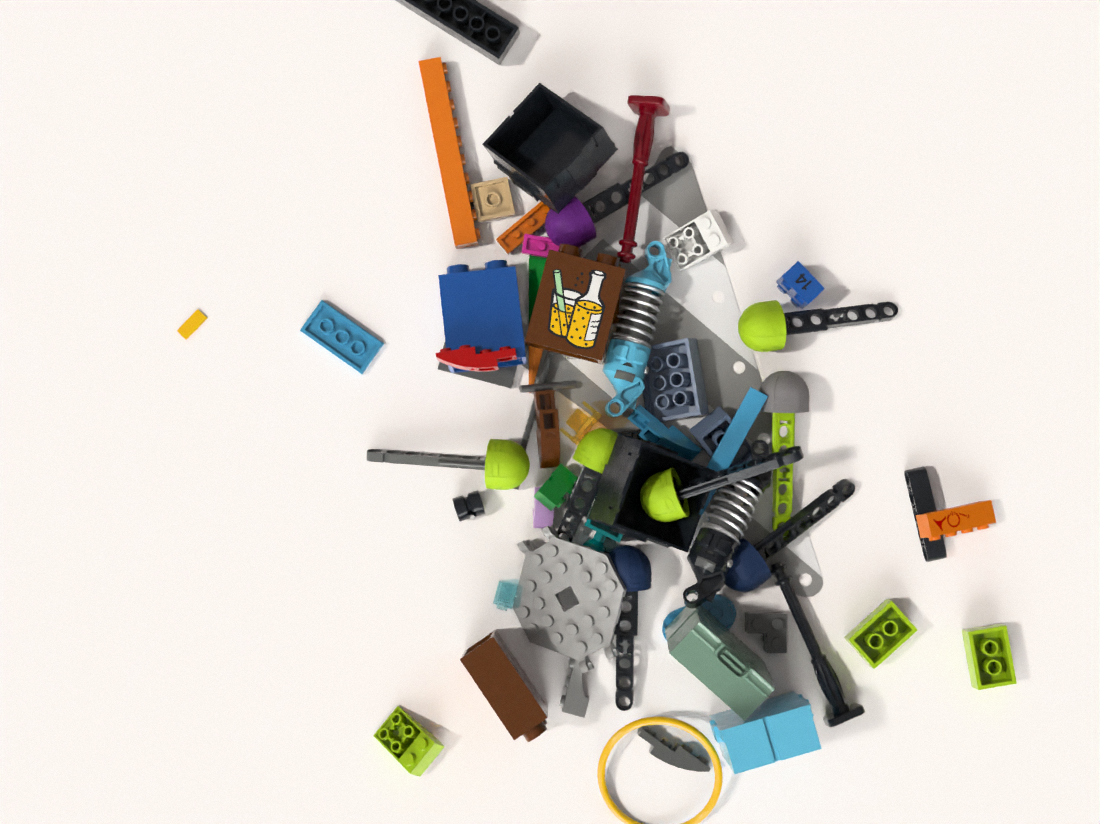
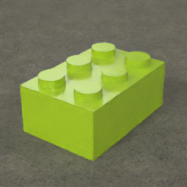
M886 599L844 638L868 666L875 669L918 630L893 601Z
M999 623L962 629L971 687L983 690L1017 684L1007 626Z

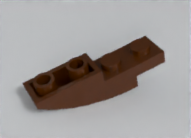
M554 390L535 391L533 394L540 469L558 467L560 464V430Z

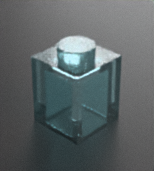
M499 580L493 601L497 609L507 611L508 608L512 609L518 585Z

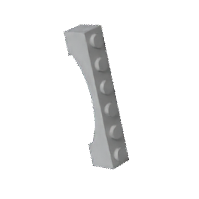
M571 658L569 668L572 669L570 676L566 677L564 687L567 688L566 695L561 696L559 706H562V712L585 718L589 696H586L583 690L579 661Z

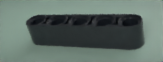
M924 466L905 470V481L924 559L926 562L947 558L943 535H940L941 539L929 541V538H920L916 515L937 511L927 470Z

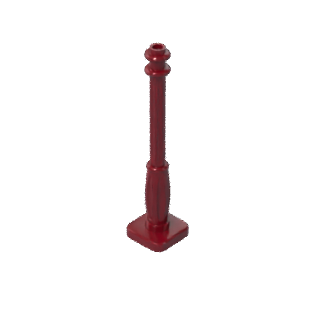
M630 95L627 99L628 106L634 114L639 115L634 135L632 160L634 168L623 239L619 240V245L622 248L617 253V257L620 258L622 263H631V260L636 258V255L633 254V248L637 247V242L634 240L645 167L649 165L648 161L653 145L655 118L657 116H668L670 113V106L667 101L659 96Z

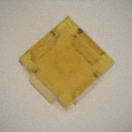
M585 401L582 404L593 413L591 417L587 416L580 409H576L566 421V424L576 432V435L572 436L563 427L559 430L576 445L579 444L602 416Z

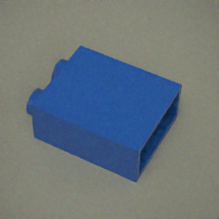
M492 260L484 264L485 270L470 271L469 265L457 264L447 267V274L438 275L446 348L456 350L462 345H471V347H475L476 354H480L482 350L491 349L493 352L499 351L501 347L511 346V349L515 348L517 360L498 362V368L527 365L516 267H508L506 260ZM448 365L451 373L468 371Z

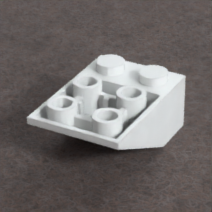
M717 209L705 212L662 238L680 272L734 243Z

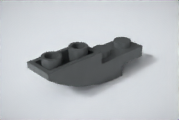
M640 727L638 730V736L652 745L648 751L657 759L689 771H710L709 761L700 754L698 757L692 753L693 749L685 743L680 745L677 742L675 747L671 748L673 744L665 738L662 740L657 738V733L651 728L647 727L645 729Z

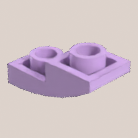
M540 487L534 488V495L540 489ZM534 498V508L532 510L533 528L543 529L547 526L550 527L553 525L554 508L550 511Z

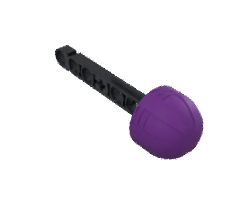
M676 152L668 156L666 160L660 161L646 169L644 175L649 173L652 176V182L646 184L643 180L642 193L672 176L673 173H677L688 166V155L685 152ZM678 155L684 158V163L681 166H678L675 162V158ZM662 164L668 167L666 175H662L659 171ZM632 178L622 184L619 182L583 203L574 196L559 214L550 209L545 219V229L548 237L558 246L560 244H568L576 247L585 245L595 239L597 235L594 224L628 204L630 194L628 188H630ZM614 192L620 194L621 198L618 203L612 201L611 196ZM598 201L604 203L605 207L602 212H598L595 208Z

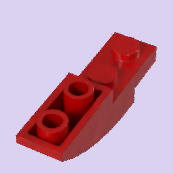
M462 345L456 350L443 348L440 349V352L435 353L438 361L468 371L499 370L498 362L517 360L515 348L511 349V346L501 347L499 351L493 352L491 349L480 351V354H476L475 347Z

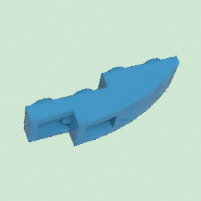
M640 404L627 418L642 430L639 433L641 438L678 453V456L692 461L702 450L675 426L672 425L668 429Z

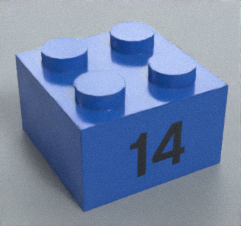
M799 261L776 281L779 291L787 294L791 298V303L796 308L800 307L801 309L811 303L825 289Z

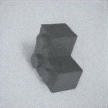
M745 612V632L764 633V651L766 653H787L786 613Z

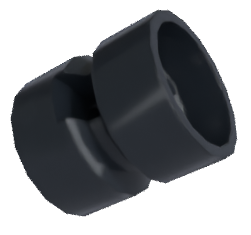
M478 490L468 493L467 497L461 495L452 498L459 522L470 519L471 515L476 517L486 514Z

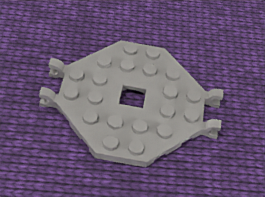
M551 525L541 529L544 536L549 539V542L536 550L533 549L530 539L523 540L517 544L520 551L525 554V559L512 608L530 643L578 660L579 668L583 674L595 668L588 655L604 647L607 660L620 655L613 640L615 627L619 621L622 609V600L627 589L608 553L599 552L590 547L567 541L559 537L555 526ZM571 586L579 604L566 611L558 598V593Z

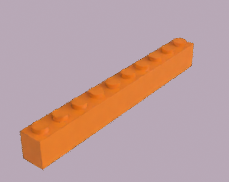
M441 57L421 60L418 63L455 248L478 245V239H481L479 228H475L474 225L477 216L475 209L471 210L470 203L474 201L472 191L467 190L466 184H470L468 172L464 173L463 170L466 161L464 154H460L459 147L463 146L461 136L456 135L455 129H458L459 126L457 117L453 118L452 115L455 106L453 99H449L448 92L452 91L450 81L445 80L444 74H448L446 62L442 63Z

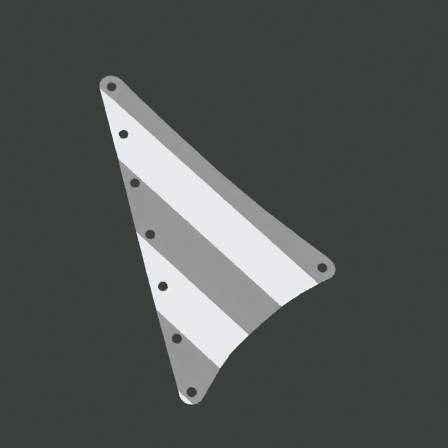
M678 146L666 147L659 154L655 164L666 160L668 156L676 152H685L688 157L689 154ZM678 155L677 157L680 159L679 166L684 163V158ZM689 157L688 166L641 193L634 240L637 242V247L633 248V254L636 255V258L631 260V263H619V267L626 269L607 340L604 358H606L611 337H613L612 333L617 330L614 324L620 320L616 315L623 314L619 306H633V304L624 302L621 299L623 296L635 298V295L628 294L623 290L625 288V279L649 266L644 250L651 242L659 241L664 246L666 257L672 259L670 266L672 282L667 287L665 295L660 297L663 304L658 306L660 314L655 315L658 322L652 324L656 328V331L651 333L654 340L650 341L649 344L652 346L685 338H697L709 414L717 407H720L732 420L750 386L759 390L762 382L752 349L747 347L739 336L738 322L741 314L721 251L680 272L662 239L707 212ZM665 164L660 166V173L662 175L668 173V167ZM650 174L645 180L646 184H650L652 182V176ZM626 214L583 258L596 261L598 253L617 257V253L622 248L619 245V240L623 239ZM650 247V252L653 255H658V249ZM720 291L724 294L722 303L717 304L712 300L714 292ZM650 298L649 303H659L653 298ZM529 302L520 307L524 343L529 327ZM651 307L647 309V312H657ZM525 343L527 365L522 366L529 370V346ZM543 350L540 364L536 375L537 377H540L541 370H543L542 368L543 363H545V356H547V350ZM553 352L554 355L553 359H551L552 362L551 366H549L550 369L549 373H547L546 383L575 380L576 388L559 389L557 391L594 417L607 429L640 441L644 440L639 436L642 430L627 419L634 410L627 408L620 416L611 418L606 414L605 406L616 396V392L602 371L604 366L602 363L597 364L582 359H565V355ZM740 361L745 365L743 373L737 374L733 371V364ZM643 392L637 398L635 408L639 404L645 408ZM612 403L610 406L611 412L617 414L619 406ZM759 412L745 439L751 446L754 441L758 440V436L761 433L768 434L770 436L768 444L769 454H772V414L770 412ZM708 414L661 422L668 429L672 425L675 426L702 450L692 462L707 466L711 458L689 430ZM762 448L755 449V452L758 454H762L764 450ZM783 467L779 471L783 473V471H786V468ZM773 470L770 487L765 490L762 497L758 498L759 504L754 506L755 513L750 514L752 520L747 523L748 529L743 531V538L752 546L773 532L772 516H775L772 511ZM785 484L779 486V493L784 494L787 487ZM794 486L790 517H793L801 510ZM719 493L713 495L705 509L707 514L712 513L711 505H718L714 498L717 496L722 497ZM746 498L751 503L756 502L754 498ZM743 506L747 511L752 510L749 506ZM806 530L768 559L766 564L770 570L771 565L781 561L782 565L786 564L787 568L785 571L787 576H792L790 582L796 595L807 598L820 592L823 586V578L808 530ZM774 541L769 544L768 549L773 546ZM807 573L811 576L812 582L808 586H803L799 582V578L802 574Z

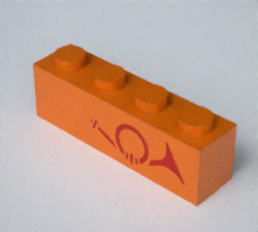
M992 500L978 501L916 515L920 538H929V541L941 539L940 535L944 534L945 537L956 536L957 531H961L962 534L973 532L975 527H977V530L987 529L989 524L996 523Z

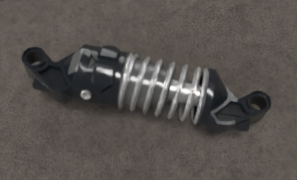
M759 439L752 443V460L769 455L768 444L764 440ZM762 448L764 452L758 454L755 452V449ZM772 470L718 489L722 497L717 496L714 498L718 505L710 506L712 513L706 515L709 520L702 523L703 526L700 527L687 555V560L697 580L696 584L686 588L683 592L684 604L688 608H696L706 600L713 602L716 593L726 585V575L730 567H732L733 560L740 547L739 539L744 537L743 531L748 529L747 523L752 520L750 514L755 513L754 506L759 504L758 498L762 497L765 490L770 487ZM746 498H754L756 502L751 503ZM743 506H749L752 510L747 511ZM689 594H695L698 597L695 601L687 600Z

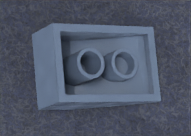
M717 407L689 431L711 458L732 420L724 410ZM746 439L742 442L729 467L748 462L752 459L751 446Z

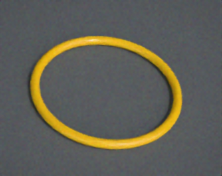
M663 716L641 718L620 728L603 748L597 769L599 789L603 800L611 812L625 824H642L628 817L612 800L606 785L605 768L611 750L624 735L642 726L662 724L680 728L693 735L703 744L711 757L715 772L712 795L706 806L696 816L681 824H698L705 819L716 805L723 783L721 762L708 738L697 728L684 721Z

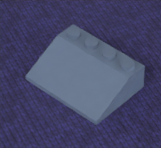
M685 338L652 345L647 364L649 371L648 374H645L643 380L645 385L643 390L645 409L660 422L709 414L697 338Z

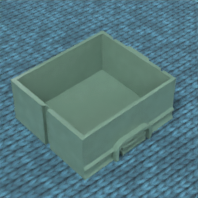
M702 605L693 609L686 606L665 628L669 654L744 721L775 690L773 679L765 662Z

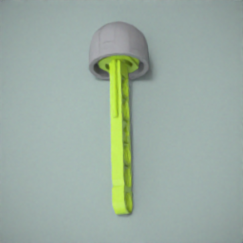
M777 371L766 377L759 391L768 396L760 412L772 413V453L779 452L780 447L783 445L787 448L795 446V413L809 412L810 398L808 386L801 376L791 371ZM782 426H785L788 430L784 437L779 433ZM793 463L773 470L772 511L775 515L772 516L773 531L778 528L781 522L785 523L791 518ZM785 467L786 471H783V473L779 471L781 468ZM781 484H785L787 487L784 494H780L778 490ZM781 503L786 504V511L784 513H779L778 511ZM789 530L783 534V537L788 535Z

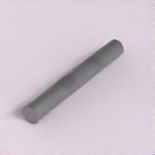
M576 381L520 385L519 390L520 393L570 389L576 388Z

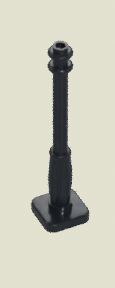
M781 561L771 565L770 570L771 575L774 574L777 580L774 584L780 587L812 658L810 662L813 665L818 683L831 706L832 713L823 717L825 725L834 727L865 713L863 705L858 703L849 704L846 701L840 681L826 654L822 653L790 582L792 576H787L785 569L787 565H782Z

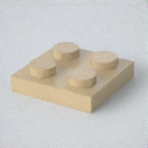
M508 177L470 184L478 223L515 215Z

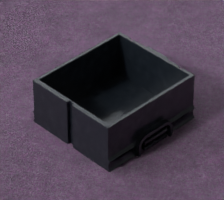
M541 83L513 110L514 114L511 117L508 116L482 144L493 158V163L497 165L499 170L509 176L514 185L516 184L537 202L539 200L557 214L580 190L582 191L597 175L599 169L619 149L611 141L603 126Z
M618 433L608 464L605 465L599 481V489L588 519L609 526L611 531L645 543L648 540L667 548L673 547L688 553L701 517L699 514L700 510L704 509L710 491L687 498L690 511L688 517L671 522H661L649 517L643 510L640 502L641 488L650 476L670 468L676 470L682 483L717 471L680 457L677 452L646 440L640 441Z

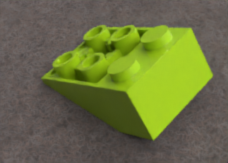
M399 706L395 708L373 735L409 774L421 777L445 747L431 732Z

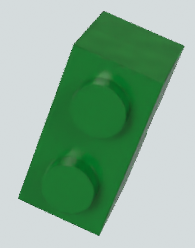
M560 463L533 497L550 511L555 506L559 508L566 500L563 496L566 493L571 494L578 477Z

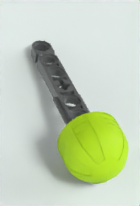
M490 439L486 457L386 449H368L366 451V460L369 462L485 470L486 488L496 490L516 488L524 482L530 469L529 457L524 448L514 441L504 439Z

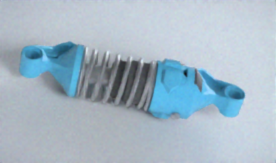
M659 241L651 242L644 250L649 266L625 279V288L623 290L628 294L635 295V298L623 296L621 299L624 302L633 304V306H619L623 314L616 315L620 319L618 323L614 324L617 330L612 333L613 337H611L606 358L602 360V365H604L602 371L616 392V396L605 406V412L611 418L620 416L627 408L634 410L637 398L645 388L643 380L645 374H648L649 371L647 364L651 352L649 342L654 340L651 333L656 331L652 324L658 322L655 315L660 314L658 306L663 304L660 297L665 295L667 287L672 282L670 272L672 259L666 257L664 246ZM650 247L657 248L658 255H653L650 252ZM650 298L657 300L659 303H649ZM651 307L657 312H647V309ZM612 403L619 406L617 414L612 413L610 410Z

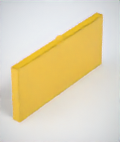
M197 309L177 332L187 340L205 322L207 317Z

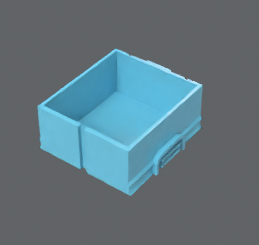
M795 691L765 699L745 721L732 709L709 715L714 738L719 743L722 756L734 774L822 749L813 721L814 714L811 710V704L802 694H797Z

